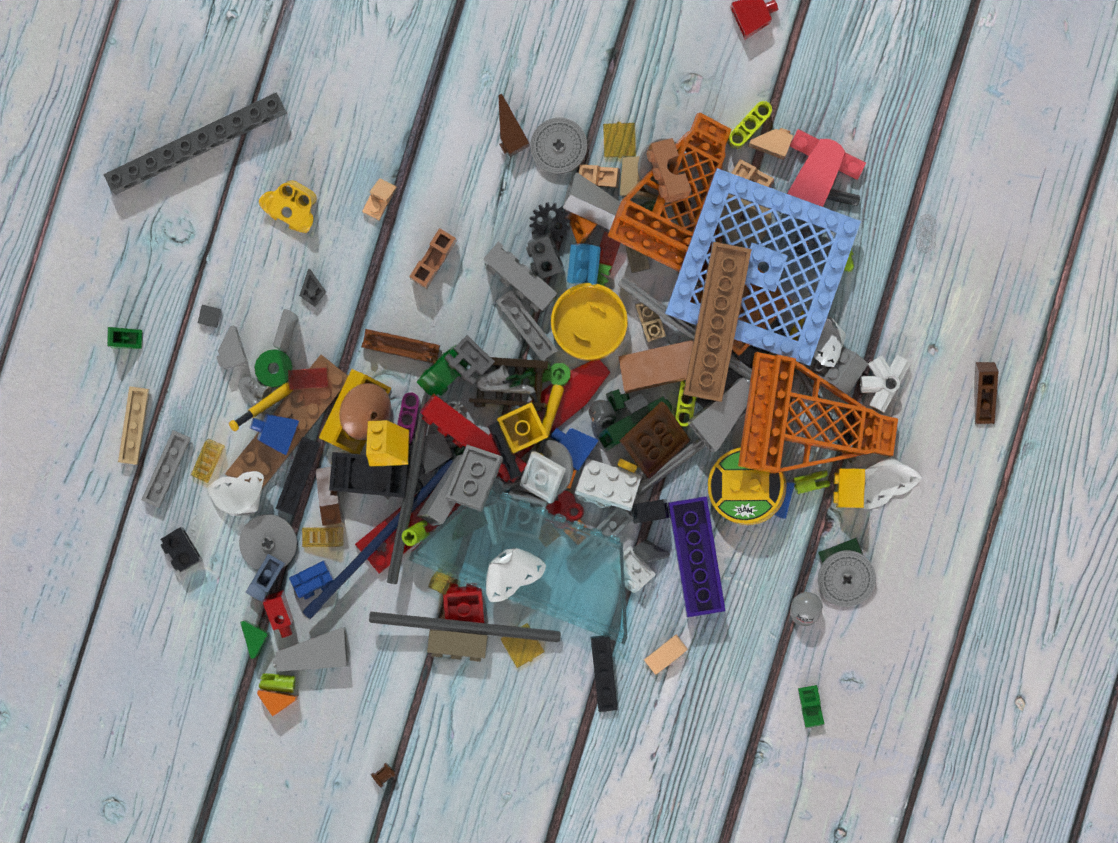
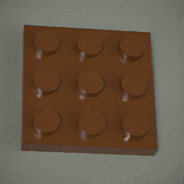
M661 401L619 441L643 474L650 479L691 440L666 404Z

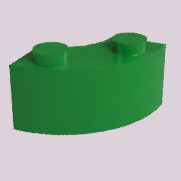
M456 345L445 351L417 380L419 386L428 395H443L448 390L447 386L458 376L461 377L455 369H451L448 366L449 363L444 359L448 354L454 358L458 355L453 350ZM462 359L459 363L468 370L466 368L468 364Z

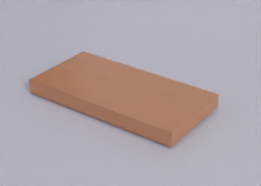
M693 340L618 356L625 394L686 380Z

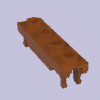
M365 329L361 348L434 364L438 359L440 345Z

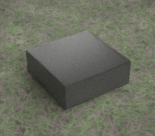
M202 305L197 323L217 328L221 309Z

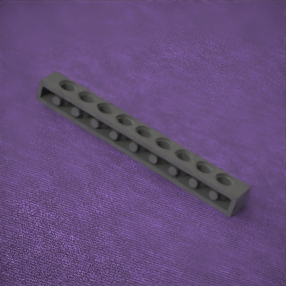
M277 92L103 175L111 192L117 195L287 114L286 109Z

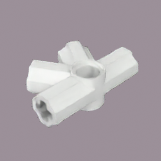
M896 355L890 367L883 356L868 363L874 376H861L860 390L861 393H875L869 404L872 409L884 414L911 364L907 359ZM886 380L893 381V389H888L886 387Z

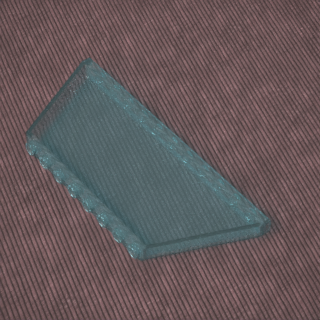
M491 488L482 512L459 505L442 525H438L412 550L408 559L486 590L488 567L494 558L506 549L518 548L540 558L546 564L545 571L541 578L529 585L520 586L507 599L596 634L610 635V639L624 645L627 640L623 543L620 542L621 539L614 535L606 536L602 534L601 530L596 528L588 529L581 522L568 521L561 514H550L543 507H532L525 500H514L507 493L502 492L499 494Z

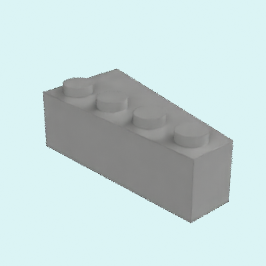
M498 241L483 259L487 265L485 269L492 275L498 274L501 277L500 281L506 287L511 285L515 289L514 293L522 300L526 298L530 301L529 306L536 312L540 310L543 313L557 297V292L540 277L533 275L534 273L526 265L520 264L515 255L509 251L506 252L502 248L503 245Z

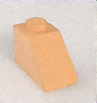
M783 128L779 130L774 129L751 139L748 147L784 160L793 135L790 134V131Z

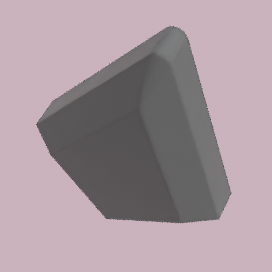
M308 269L299 296L316 307L326 291L311 269Z
M647 539L633 548V551L645 563L670 556V553Z

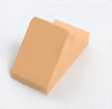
M379 178L370 190L371 195L362 212L380 221L397 187Z

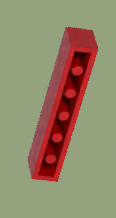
M435 394L431 396L420 411L423 415L421 419L429 425L432 423L438 426L437 431L445 437L448 434L454 438L452 442L460 448L463 445L465 447L470 445L501 456L490 435ZM516 456V463L520 472H522L527 463ZM501 463L498 476L505 482L510 480L514 483L517 478L511 480L505 465Z

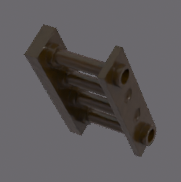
M491 357L495 361L492 366H495L496 370L504 365L506 369L507 367L515 368L516 374L523 375L526 369H534V390L536 391L538 402L533 400L532 403L536 411H542V408H547L546 403H541L542 380L545 370H550L551 362ZM478 387L476 398H469V402L474 403V407H485V404L522 407L531 403L522 402V393H515L514 401L503 400V392H496L495 400L484 399L485 391H481Z

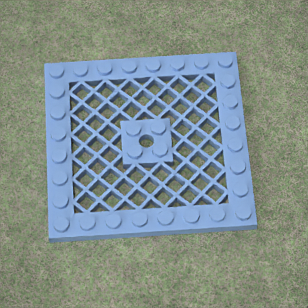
M717 168L665 314L697 325L701 303H699L695 293L704 289L705 282L701 275L707 273V270L701 272L704 261H706L707 265L709 263L708 257L710 253L707 254L711 242H716L715 239L723 235L728 245L742 242L743 247L748 248L745 240L754 236L757 244L751 243L748 248L752 250L745 285H747L751 294L742 298L741 306L744 313L738 316L740 318L746 315L749 323L741 320L737 321L734 339L776 355L796 358L797 362L810 366L861 221ZM728 194L734 196V197H732V198L726 200ZM736 199L741 209L731 212L728 202ZM741 199L752 203L744 207ZM759 205L771 210L762 213ZM725 206L728 215L720 218L723 207ZM754 206L758 216L750 219L745 209ZM742 211L746 221L738 225L733 215ZM772 212L776 222L768 226L764 215ZM777 212L787 215L788 217L780 220ZM730 217L734 227L725 231L721 221ZM760 218L764 228L755 231L752 221ZM790 219L794 229L786 232L782 222ZM795 219L806 223L798 227ZM718 224L722 233L714 236ZM748 224L752 234L743 237L739 227ZM778 224L782 235L773 238L769 228ZM808 225L812 235L804 239L800 229ZM813 225L823 228L824 230L816 233ZM736 230L740 239L731 243L727 233ZM766 230L770 240L761 244L757 234ZM796 231L800 241L791 244L787 235ZM826 232L830 242L822 245L818 235ZM784 237L788 247L779 250L775 240ZM814 238L818 248L809 251L805 241ZM772 243L775 251L763 246ZM802 243L806 253L797 257L793 247ZM831 245L829 253L826 255L823 248ZM790 249L794 259L786 262L788 255L782 254V252ZM820 250L824 260L815 263L811 254ZM808 256L812 266L803 269L799 259ZM760 262H765L768 265L766 273H761L758 270ZM796 262L799 272L791 275L787 265ZM825 262L820 274L817 266ZM784 268L787 277L779 281ZM813 268L817 278L809 281L805 271ZM801 274L805 284L796 287L793 277ZM699 278L702 287L694 291ZM789 280L793 290L784 293L780 283ZM818 281L814 292L810 284ZM751 284L763 289L754 292ZM807 286L811 296L802 299L798 290ZM778 287L781 295L772 299L769 291L775 292ZM765 291L769 301L760 305L756 295ZM795 292L799 302L790 306L786 296ZM691 297H693L695 304L690 302ZM752 297L757 307L747 310L744 300ZM783 298L786 308L778 311L774 301ZM812 299L809 309L807 310L804 302ZM771 304L774 314L766 317L761 307ZM800 304L805 314L796 318L792 308ZM758 309L762 319L753 323L749 313ZM788 310L793 320L783 323L780 313ZM776 316L780 326L771 329L768 319ZM805 317V320H804V323H803V326H802V329H801V327H800V325H799V323H798V320H800V319H802V318ZM764 322L767 330L755 325ZM794 322L798 332L790 336L785 326ZM782 328L785 336L774 333V331ZM798 335H799V337H798V340H797V341H796V340H793V339H791V338H794V337H796V336H798Z

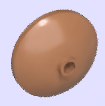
M364 383L354 387L344 397L340 407L339 418L343 430L354 439L367 440L368 421H389L391 401L386 391L375 384Z

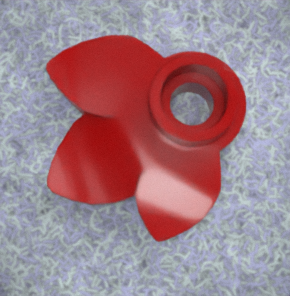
M566 490L558 495L559 501H554L546 506L548 513L556 517L554 527L557 528L568 527L572 521L581 519L584 514L583 507L576 503L574 495ZM573 508L578 510V514L575 516L570 513Z

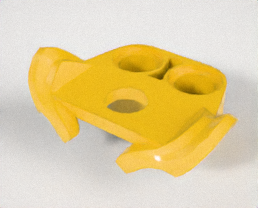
M289 180L281 184L275 191L265 192L259 198V206L274 220L279 218L289 224L288 228L301 233H308L314 220L311 207L316 203L317 196L312 190L297 181ZM287 185L292 188V194L287 192ZM303 195L308 197L309 204L303 201ZM284 207L291 209V217L287 218L283 215L282 210Z

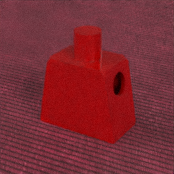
M739 0L732 2L730 6L744 40L769 25L772 21L770 14L779 10L775 0L767 3L764 0Z
M284 590L266 595L263 605L272 629H279L282 638L292 635L290 625L293 622V617ZM278 615H281V616H283L284 618H283V619H280V618H278L277 616H278Z

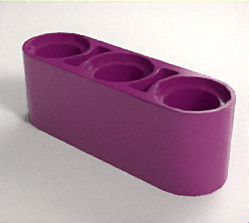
M413 392L406 393L403 396L397 425L409 430V446L413 443L412 439H414L420 408V398ZM410 396L416 398V404L412 407L406 404V400ZM410 415L413 418V422L406 426L403 424V417Z

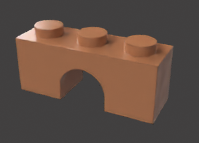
M673 138L651 143L647 150V159L649 162H652L654 168L653 176L659 182V192L661 197H664L666 203L688 198L691 192L686 174L675 175L667 168V165L675 163L679 156Z
M439 228L430 242L426 254L417 263L409 278L427 289L457 242L456 238Z

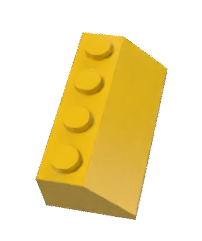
M351 369L319 438L349 453L360 454L366 440L354 439L343 430L339 418L342 401L351 389L360 384H375L384 389L388 395L391 387Z

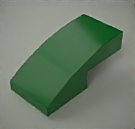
M817 685L798 688L805 729L824 725Z

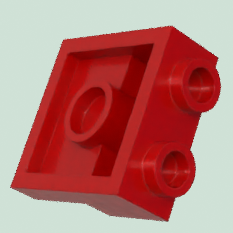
M470 582L463 587H458V584H449L447 588H443L445 619L484 623L482 585Z

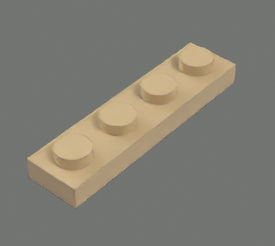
M129 386L118 458L120 463L139 464L150 389Z

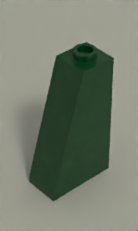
M662 396L600 432L597 437L605 451L607 452L621 444L619 440L661 401L673 413L671 403Z

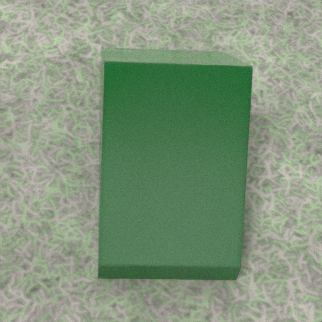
M108 327L107 346L112 349H142V330Z
M247 620L241 621L240 624L250 658H256L270 633Z

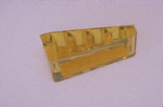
M207 439L191 476L209 483L225 446ZM208 447L211 448V449H213V450H216L217 453H215V452L209 450ZM205 454L214 457V460L205 457ZM201 462H206L210 464L211 467L201 464ZM198 468L207 471L208 474L206 475L198 471Z
M343 527L302 528V547H340L344 544ZM326 531H328V542H326ZM310 532L313 534V543H310ZM318 532H320V543H318Z
M441 565L431 577L428 587L446 595L459 573Z

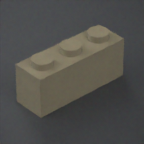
M430 629L427 652L431 653L432 657L442 658L443 654L451 655V659L462 660V656L470 657V661L481 662V658H486L488 635Z

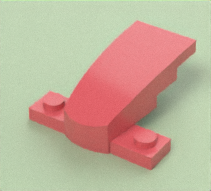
M798 129L790 147L808 155V158L787 194L823 207L838 171L858 180L866 162L846 153L843 147L834 140L818 139Z

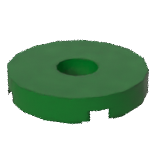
M276 349L267 350L256 360L254 366L255 375L265 386L272 388L280 387L290 380L293 364L289 356L283 351ZM272 363H276L279 366V371L276 374L269 372V366Z

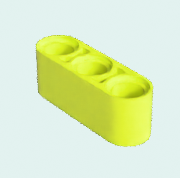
M767 101L757 103L735 127L728 138L731 148H742L768 120L772 113L770 103ZM758 108H766L768 114L760 115L758 113ZM752 121L755 124V128L747 129L745 123ZM739 135L742 138V142L737 144L733 142L732 137Z
M680 381L675 418L681 427H687L689 424L681 423L679 415L686 413L690 420L694 415L696 397L691 396L692 402L690 404L682 402L684 381Z

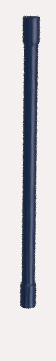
M451 459L414 496L411 513L434 491L453 461ZM400 512L330 585L302 611L306 617L311 620L328 599L397 529Z

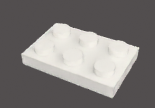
M587 458L576 494L631 511L642 475Z

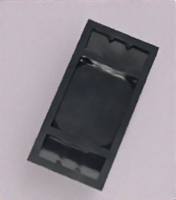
M332 452L329 490L405 498L408 465L369 466L367 455Z

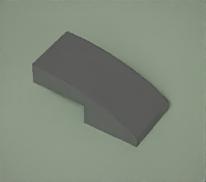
M640 393L624 402V405L629 413L632 414L647 406L648 402Z

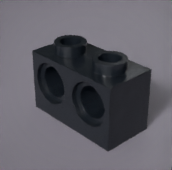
M179 527L160 539L162 541L161 548L165 554L169 553L172 560L170 562L176 571L184 572L203 560L183 527ZM173 537H177L180 541L179 546L176 548L171 545ZM184 553L189 556L187 564L181 562V556Z

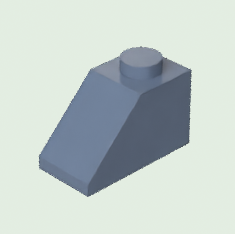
M268 554L245 593L262 602L285 563Z

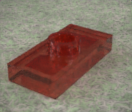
M604 231L599 246L601 248L599 263L613 267L621 243L608 237L609 232Z
M327 367L288 370L289 390L329 387Z

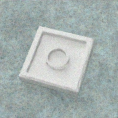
M533 451L530 454L519 486L551 504L554 502L566 469L538 452Z

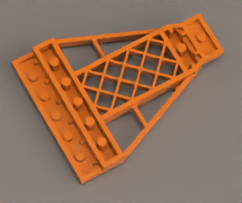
M699 112L696 114L691 130L686 132L675 144L679 156L675 163L670 164L668 170L675 175L685 171L693 192L688 198L694 196L697 203L696 208L691 209L688 198L664 205L665 199L661 197L659 192L660 185L650 180L653 176L654 168H652L621 201L608 237L680 272L714 173L717 168L723 170L725 146L732 129ZM686 155H692L694 165L688 166L685 158ZM705 162L708 163L710 172L706 175L701 166ZM682 163L684 169L678 171L679 165ZM696 166L700 177L693 179L690 168ZM701 179L704 188L698 192L694 181ZM644 184L659 192L653 211L630 201ZM683 201L686 212L680 214L676 203ZM671 205L675 216L668 218L665 207ZM685 214H688L690 219V225L684 226L681 218ZM676 218L678 225L671 222L670 220ZM717 227L715 230V235L720 234ZM722 236L716 238L715 241L722 243ZM712 242L710 244L707 254L711 253ZM704 261L701 272L708 268L706 261ZM707 273L701 275L704 281Z
M756 352L754 353L738 466L775 474L872 453L891 457L894 454L898 418L880 415L873 409L866 408L797 362L796 358ZM794 368L814 380L812 396L791 392ZM819 385L848 404L818 398ZM796 401L803 409L798 414L791 407ZM804 402L811 403V405L807 407ZM814 405H816L821 413L816 418L809 411ZM822 406L830 407V408H828V409L825 411ZM832 409L839 416L834 422H832L827 414ZM840 410H844L847 412L845 414H842ZM788 411L793 417L789 421H787ZM803 413H806L811 421L805 426L799 419V416ZM849 413H852L856 419L853 425H850L845 418ZM822 416L829 424L823 430L817 422ZM794 420L800 427V430L793 433L788 425ZM840 420L847 428L842 433L834 425ZM811 424H813L819 432L813 437L806 429ZM830 427L836 435L831 441L824 433ZM848 431L853 437V441L850 444H847L843 438V435ZM800 432H803L807 438L798 437L796 435H798ZM821 435L825 442L814 439ZM839 439L842 445L833 444V442ZM784 441L804 445L802 464L780 468ZM811 446L842 453V456L809 462Z

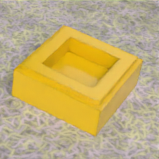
M621 458L617 464L619 467L633 473L637 469V465Z

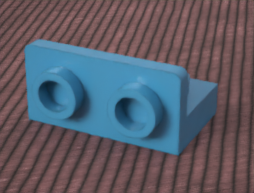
M589 243L571 244L568 283L597 284L601 250L599 246Z

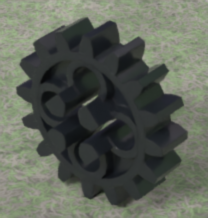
M546 202L545 207L540 204L538 206L540 211L534 209L533 213L535 216L530 217L533 223L529 227H534L535 229L532 235L536 233L538 234L537 237L545 235L548 223L540 224L538 218L542 217L544 221H548L551 217L549 212L554 211L556 216L552 219V223L560 222L563 227L559 229L556 225H552L550 232L554 242L555 239L560 242L562 240L561 235L566 237L567 233L565 230H570L571 228L567 225L571 221V219L566 218L568 211L563 213V206L557 208L556 202L552 206H550L549 202Z

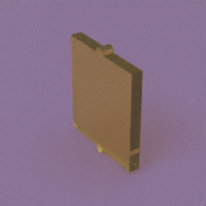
M618 121L613 124H603L604 157H618L621 159L622 157L636 156L635 123H621Z
M526 623V624H524L523 626H521V627L530 628V626H529L528 623ZM510 637L500 639L517 668L528 661L532 662L533 658L544 653L538 640Z

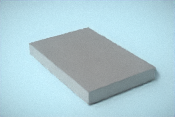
M283 310L273 343L275 348L286 353L298 318L291 310Z
M466 445L445 498L482 512L503 457Z

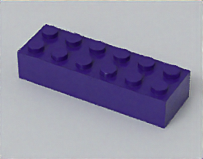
M707 496L668 502L686 617L725 612Z

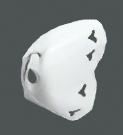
M831 317L826 319L813 355L816 360L827 367H834L836 365L846 338V333ZM794 322L789 324V332L791 331ZM817 351L823 352V357Z
M892 457L880 460L877 464L865 469L863 509L880 507L886 504L893 495L907 493L918 484L922 477L916 470ZM910 476L916 477L910 482ZM900 483L905 485V487L898 489ZM878 495H884V497L880 498V500L878 501Z
M252 471L243 473L238 478L229 476L219 478L208 486L209 496L219 509L231 516L255 513L259 509L264 476L260 472ZM251 477L250 483L248 481H245V479H249ZM218 485H221L219 490L214 489L215 487H218Z
M518 548L506 549L494 558L488 567L486 594L489 601H504L513 595L520 586L535 582L542 577L546 564L540 558ZM495 592L500 594V596L492 597Z

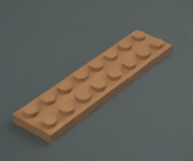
M718 242L712 243L683 395L722 402L752 249Z
M320 355L296 384L293 391L272 414L299 421L287 455L257 440L258 432L225 474L229 477L238 478L246 472H260L264 476L263 489L298 446L302 437L306 436L341 392L348 375L323 355ZM251 477L249 479H245V481H248L250 483Z

